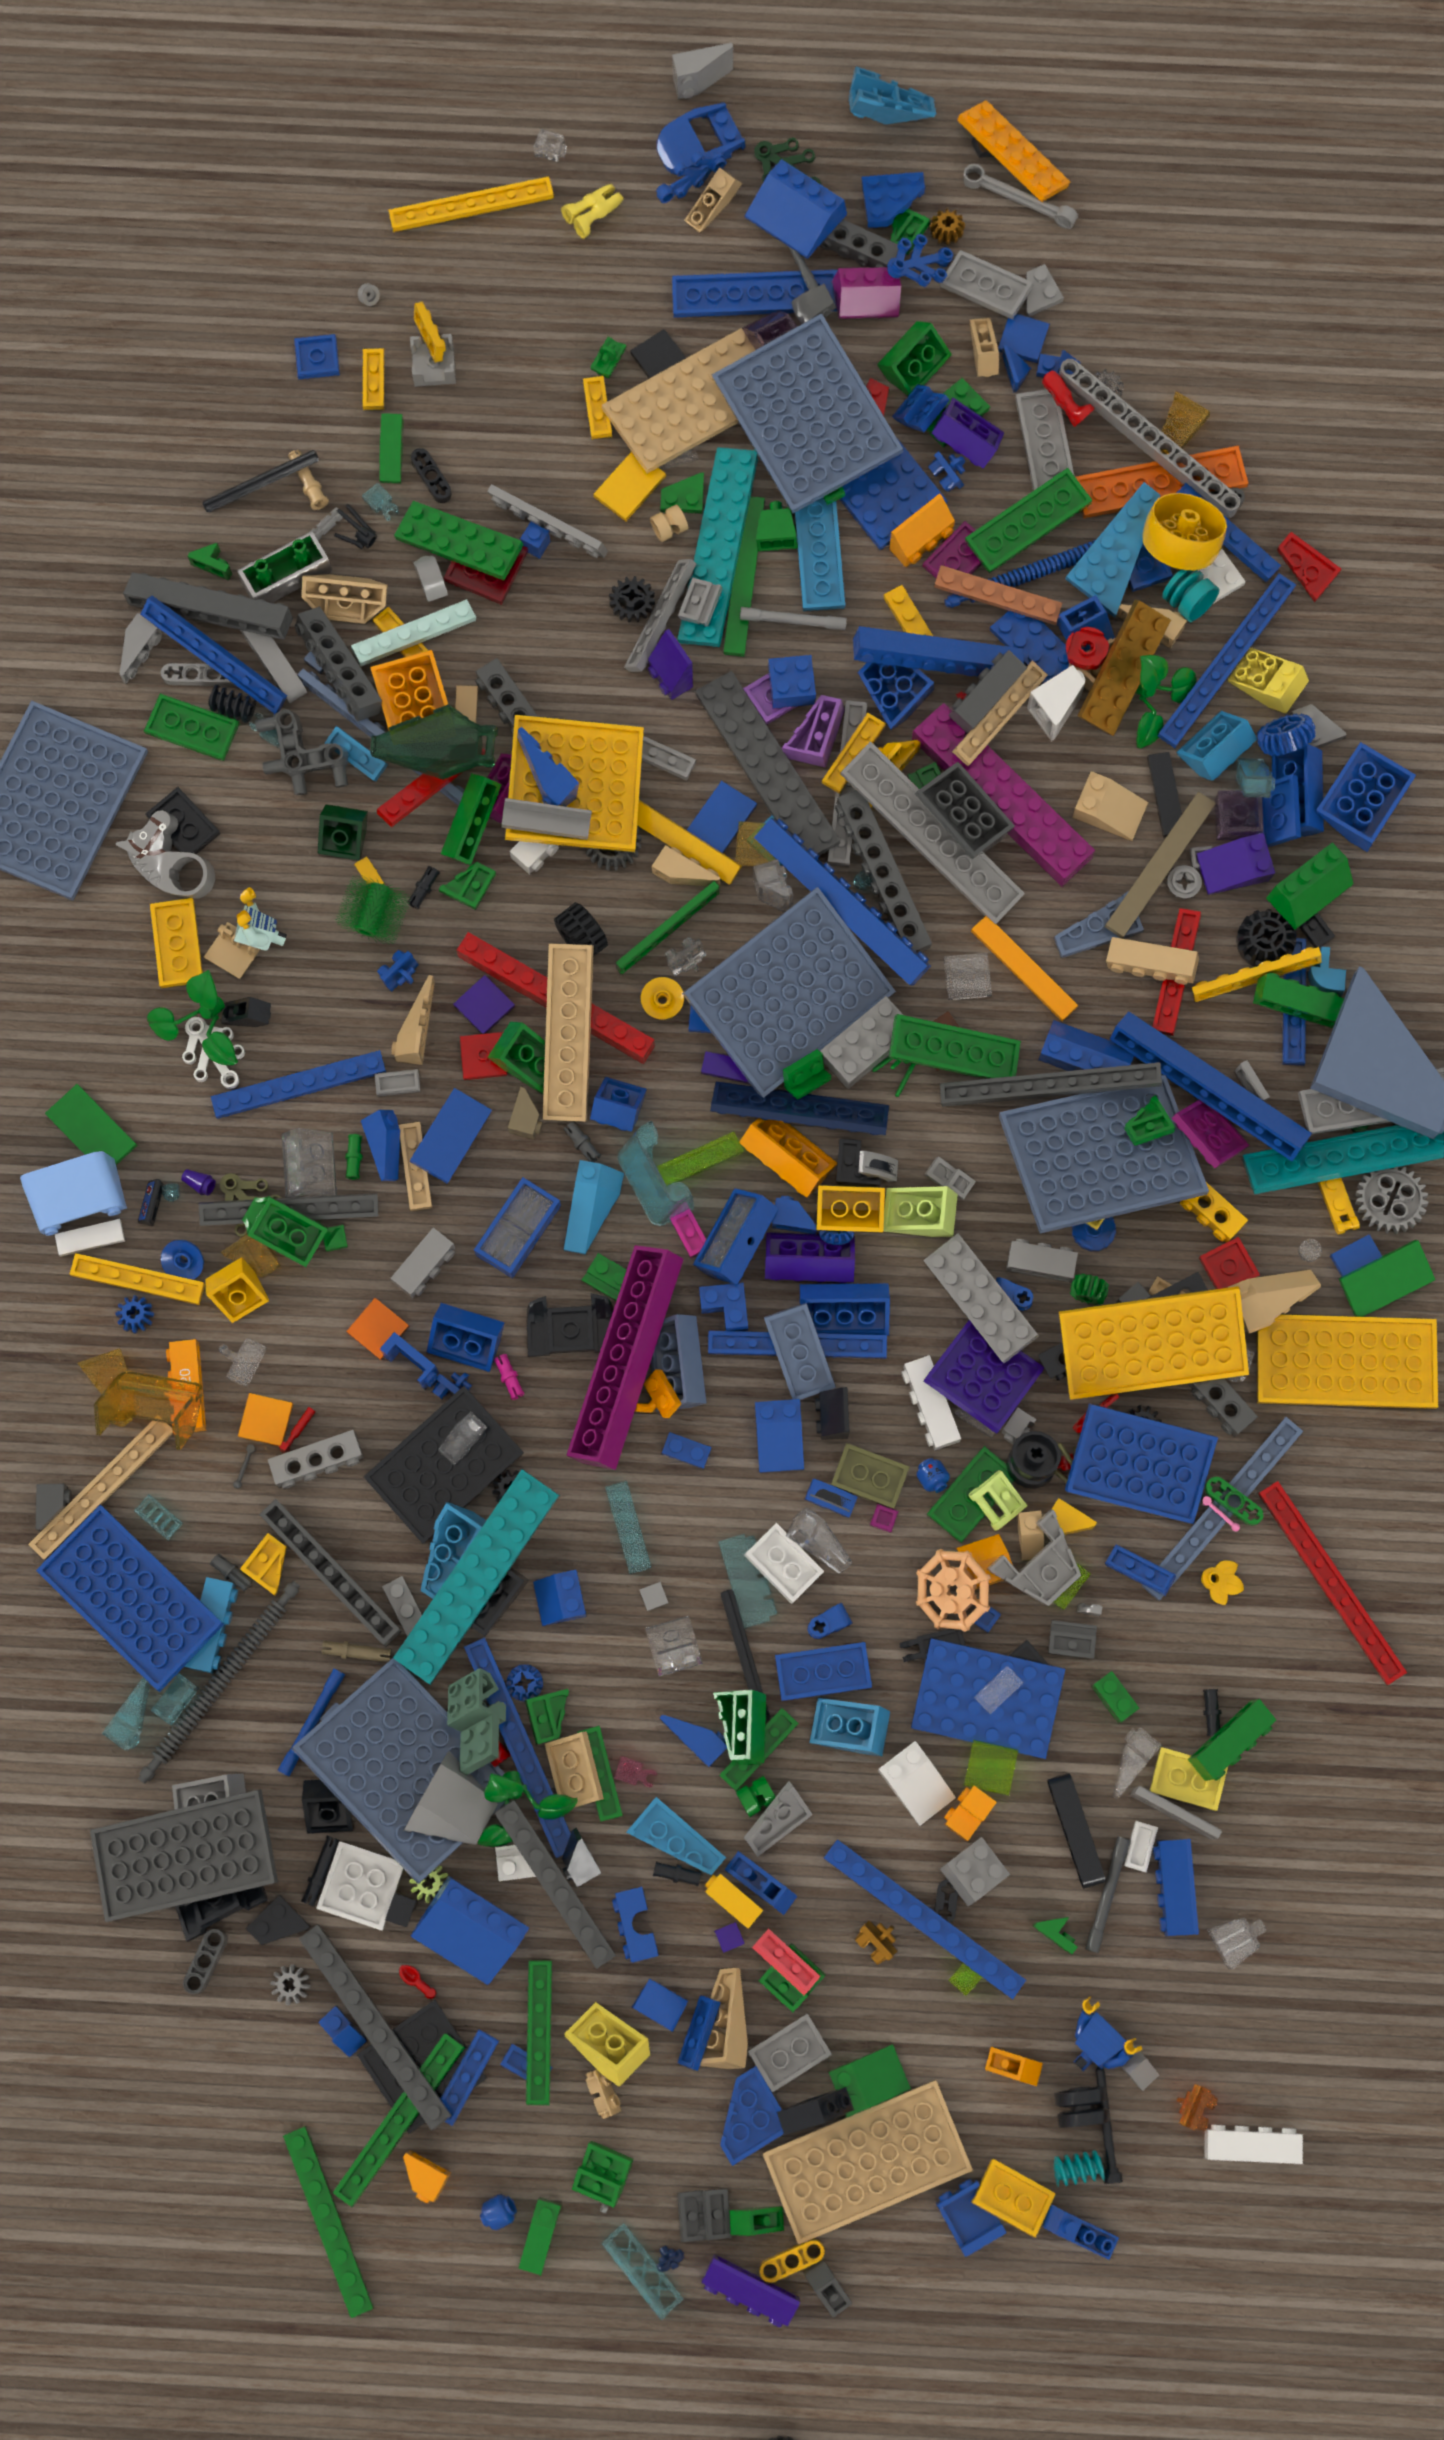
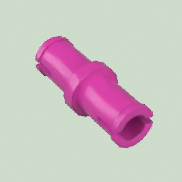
M507 1354L500 1355V1359L496 1357L494 1362L502 1376L500 1379L502 1383H505L511 1399H518V1395L520 1397L524 1396L525 1393L517 1379L518 1374L513 1370Z

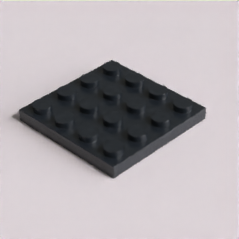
M435 1999L392 2030L419 2069L444 2033H447L465 2047L435 2090L441 2099L468 2048ZM371 2044L357 2054V2056L392 2108L404 2090ZM482 2072L474 2088L487 2079L484 2072ZM420 2113L408 2128V2134L426 2123Z

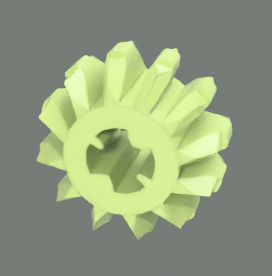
M439 1865L435 1871L428 1875L430 1879H435L432 1889L424 1886V1883L427 1882L426 1878L419 1885L414 1879H410V1883L417 1884L416 1887L411 1889V1892L415 1893L420 1890V1893L417 1895L418 1900H421L426 1894L425 1901L430 1903L431 1895H433V1898L444 1883L442 1879L448 1876V1873L439 1875L443 1868Z

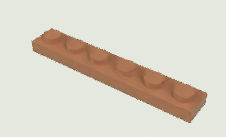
M942 565L934 588L1056 625L1062 606L1061 602Z

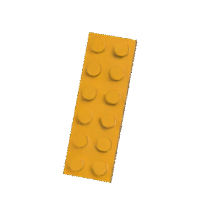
M987 100L959 115L957 121L1041 202L1068 188L1070 181L1063 173L1041 154Z

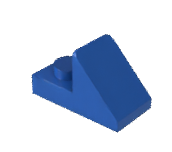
M1062 350L1061 357L1040 354L1036 377H1044L1050 371H1056L1059 374L1061 364L1067 359H1074L1079 364L1081 362L1065 350ZM1065 370L1067 374H1074L1071 370Z
M337 2006L318 2022L330 2035L332 2042L348 2057H351L367 2042L364 2036Z

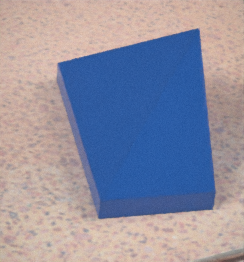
M1005 345L1002 350V359L1014 393L1019 390L1031 367L1008 345Z

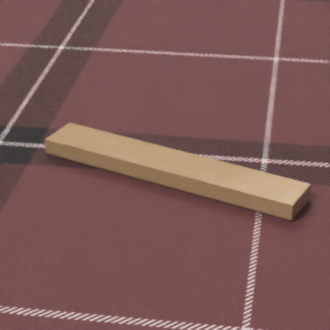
M1031 661L1026 666L1027 669L952 751L967 766L974 761L1029 698L1031 691L1036 689L1048 676L1034 661Z

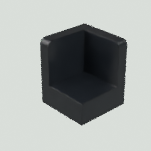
M394 1893L385 1920L407 1927L418 1901Z

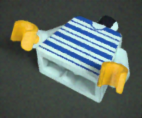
M251 887L247 888L240 896L241 901L247 904V906L245 905L244 909L236 916L237 928L234 941L265 951L268 950L271 942L283 946L287 934L276 930V919L259 911L256 903L251 901L256 898L254 890Z

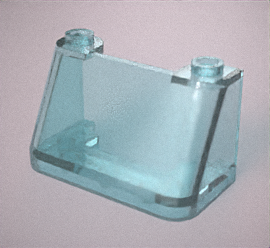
M650 1121L638 1128L618 1152V1161L649 1220L653 1224L661 1226L669 1223L670 1218L688 1209L694 1210L693 1196L685 1184L676 1182L666 1186L653 1162L652 1149L654 1145L658 1144V1133L653 1122Z

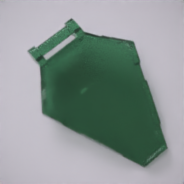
M448 704L433 710L434 714L424 718H420V716L414 717L389 727L388 732L378 736L372 735L370 753L372 757L443 780L476 766L494 767L495 737L498 736V727L495 725H478ZM482 736H487L485 755H482Z

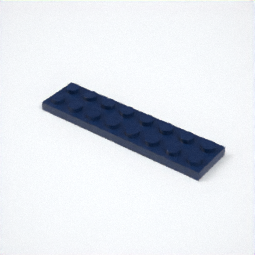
M716 1081L710 1111L719 1114H734L740 1117H756L762 1120H778L784 1123H799L806 1126H821L828 1129H843L850 1132L886 1135L889 1105L812 1094L796 1099L788 1091L775 1089L763 1098L752 1086Z

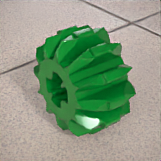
M1084 1273L1075 1275L1072 1281L1070 1295L1075 1300H1080L1081 1303L1100 1305L1104 1303L1108 1295L1109 1284L1104 1279L1098 1278V1276L1086 1275Z

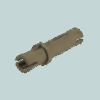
M323 1640L322 1647L328 1648H323L321 1652L322 1655L342 1656V1659L349 1657L388 1663L391 1659L392 1649L349 1644V1641L339 1643Z

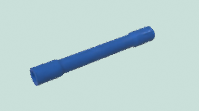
M333 1668L322 1693L292 1747L316 1727L333 1694L336 1693L344 1679L345 1674ZM292 1747L277 1770L289 1777L299 1760V1756L292 1750Z

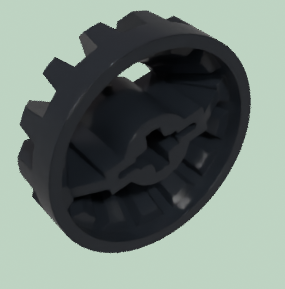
M1272 909L1262 912L1256 910L1252 915L1246 916L1239 926L1236 938L1237 949L1241 957L1248 964L1257 967L1264 961L1273 962L1286 954H1293L1297 933L1280 913L1272 912ZM1264 921L1274 922L1279 927L1274 928L1273 926L1266 925ZM1261 923L1262 927L1258 934L1253 936V929L1257 924ZM1283 937L1281 943L1277 947H1275L1276 941L1281 940V938Z

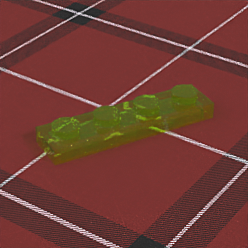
M733 1131L654 1167L665 1189L742 1154L744 1150Z

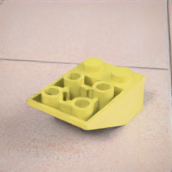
M1250 648L1228 678V682L1265 706L1286 714L1309 682V679L1302 665Z

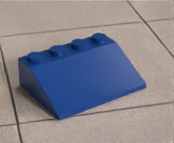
M781 159L767 175L746 212L745 218L808 259L845 218L847 211L844 199Z
M1360 742L1320 803L1316 813L1349 842L1368 852L1416 775Z
M447 1876L410 1937L489 1985L517 1949L529 1927L455 1879Z

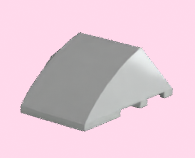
M448 1751L404 1831L424 1833L428 1836L434 1835L447 1838L448 1840L476 1845L498 1803L485 1799V1789L471 1774L465 1775L460 1772V1762Z

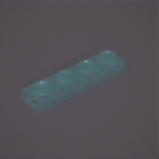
M627 1481L605 1487L629 1573L633 1574L652 1568Z

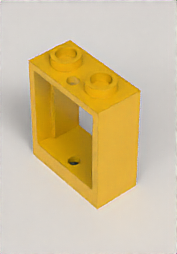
M721 1874L718 1877L713 1875L705 1884L708 1888L705 1893L747 1929L763 1911Z

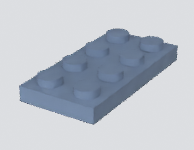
M807 1303L765 1316L764 1320L792 1399L801 1400L822 1391L836 1388Z

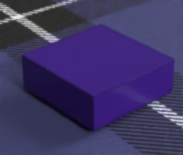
M736 1922L715 1930L723 1953L745 1944Z

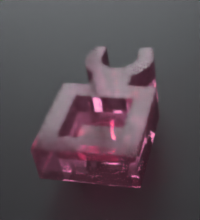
M621 1756L613 1778L635 1786L637 1781L641 1780L644 1786L652 1787L653 1784L646 1781V1776L648 1774L656 1776L657 1772L651 1769L643 1771V1763Z

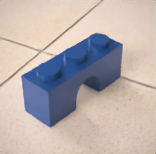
M643 1887L615 1893L616 1898L612 1899L615 1913L619 1912L621 1922H617L620 1936L625 1935L627 1945H623L625 1958H630L631 1963L659 1956L654 1933L641 1935L633 1928V1918L635 1915L648 1910Z

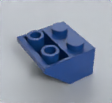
M1096 595L1059 614L1057 626L1066 640L1070 634L1080 631V628L1084 627L1100 630L1106 640L1115 638L1107 612ZM1086 645V647L1081 649L1086 652L1090 650V645Z

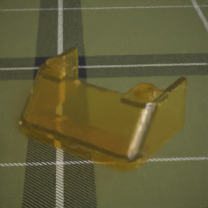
M122 1372L117 1375L94 1403L96 1435L100 1436L109 1424L119 1427L125 1426L135 1417L173 1424L172 1433L175 1435L176 1449L181 1450L195 1431L202 1400V1386L196 1382L145 1373Z

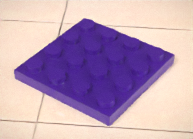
M968 1320L923 1382L997 1434L1043 1372L1044 1367L1022 1351L1018 1352L1006 1363H1003L972 1322Z

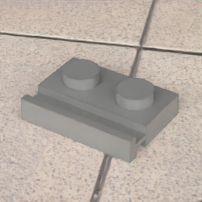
M692 578L678 614L679 619L708 626L720 597L722 586Z

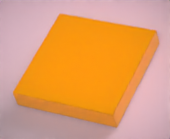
M249 1393L238 1437L280 1446L285 1438L293 1403Z

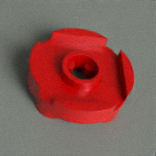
M1080 628V631L1070 634L1066 642L1068 662L1080 669L1096 670L1100 668L1109 653L1108 640L1096 628ZM1090 645L1092 651L1085 652L1081 648Z

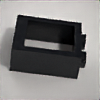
M844 2087L803 2100L778 2111L777 2115L783 2133L787 2135L826 2123L853 2111L854 2108L847 2088Z

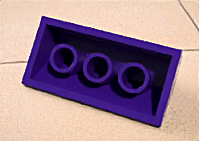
M766 1233L765 1279L775 1281L854 1282L855 1236L846 1244L833 1245L823 1241L819 1234Z
M716 2254L713 2255L701 2282L705 2284L704 2289L710 2293L717 2295L720 2292L726 2295L725 2300L737 2306L739 2303L748 2306V2312L758 2317L762 2313L770 2317L768 2322L780 2328L782 2324L788 2327L800 2304V2298L773 2283L765 2282L761 2277Z

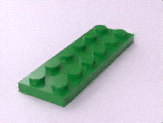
M1066 468L965 537V542L990 574L1092 504L1093 500L1069 468Z
M416 501L411 503L394 534L395 539L502 580H505L523 547L521 540Z
M897 1014L894 1017L889 1058L984 1079L1016 1076L1021 1041Z

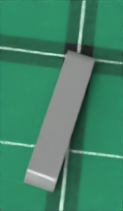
M240 630L278 689L288 695L286 701L289 704L307 694L303 683L272 637Z

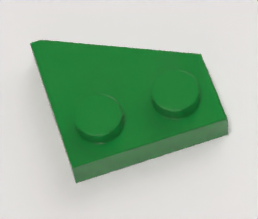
M907 209L902 214L899 213L894 218L891 241L898 244L902 238L909 239L912 245L908 252L905 253L909 255L914 247L913 240L918 234L923 235L931 224L930 219L910 209Z
M1155 1095L1144 1108L1142 1107L1137 1112L1135 1117L1125 1124V1131L1133 1145L1137 1146L1174 1133L1175 1126Z

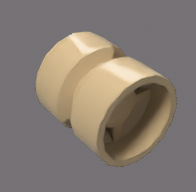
M678 505L666 509L665 514L660 512L650 517V523L660 542L672 538L673 533L680 534L688 530L686 518Z

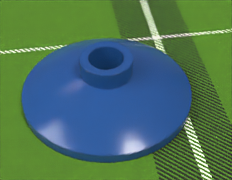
M174 1240L168 1243L162 1250L160 1259L166 1274L191 1280L196 1279L201 1274L204 1267V1258L199 1248L193 1243L186 1240ZM182 1255L185 1256L188 1260H184L182 1258Z

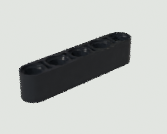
M1070 1773L1047 1779L1048 1787L1083 1889L1105 1883V1875Z

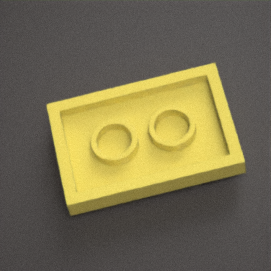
M1160 1747L1149 1791L1160 1796L1217 1811L1226 1773L1217 1781L1214 1779L1205 1781L1188 1761L1191 1755Z

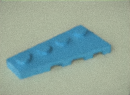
M657 1797L626 1832L711 1876L726 1859L722 1853Z

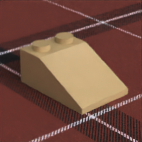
M1091 771L1072 818L1133 841L1148 802L1112 779Z

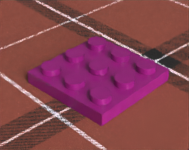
M1201 1100L1184 1108L1172 1117L1177 1128L1184 1132L1190 1139L1191 1144L1203 1154L1206 1162L1214 1168L1238 1155L1249 1146L1226 1117Z

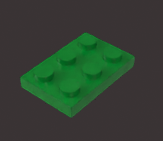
M963 378L943 393L949 400L952 397L981 417L990 410V406ZM948 403L926 430L943 448L948 444L937 440L932 431Z

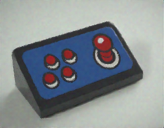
M160 1179L151 1180L147 1184L138 1218L139 1224L153 1226L155 1223L164 1189V1184Z

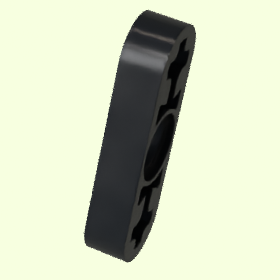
M423 448L414 450L411 454L412 465L430 494L438 503L448 502L452 496L451 488L429 452ZM421 456V458H424L425 467H423L420 460H417V457ZM433 471L437 474V477L434 480H428L425 477L426 474ZM438 484L441 490L445 491V495L442 496V494L438 493Z

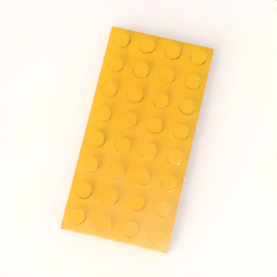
M1238 1286L1059 1311L1070 1400L1249 1375L1241 1295Z
M1280 1314L1270 1326L1257 1331V1403L1437 1409V1319Z

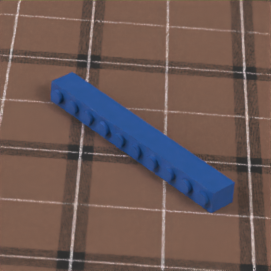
M770 818L754 838L808 890L812 891L818 887L844 923L909 985H915L931 967L928 963L929 958L921 951L917 953L912 948L914 944L905 936L901 938L896 933L898 929L889 921L885 923L880 918L882 914L875 907L872 906L870 909L865 904L867 900L859 892H852L849 889L851 885L843 877L839 879L834 875V868L828 863L823 864L818 859L820 857L819 854L812 848L808 850L803 845L804 840L796 833L792 835L787 830L789 826L780 818L778 820Z
M1128 1012L1116 1025L1109 1040L1145 1064L1160 1062L1162 1075H1166V1078L1293 1162L1312 1135L1311 1132L1131 1012Z

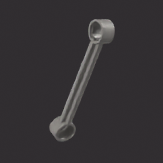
M970 164L964 170L963 181L968 188H986L1053 218L1062 228L1071 229L1078 218V213L1073 208L1066 205L1058 207L1046 201L1041 202L1033 195L985 175L984 169L978 164ZM975 172L978 173L981 176V178L978 180H970L967 177V175L969 173Z

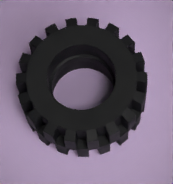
M575 902L554 918L555 926L567 944L594 945L593 957L608 946L603 930L582 905Z

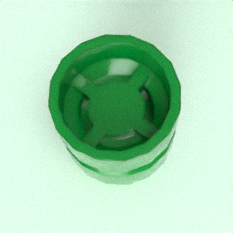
M764 1776L752 1781L751 1787L745 1785L735 1791L749 1818L761 1812V1807L768 1808L776 1798Z

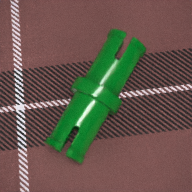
M350 1134L348 1135V1153L345 1154V1159L347 1160L345 1178L348 1180H359L360 1161L363 1160V1155L361 1154L362 1136Z

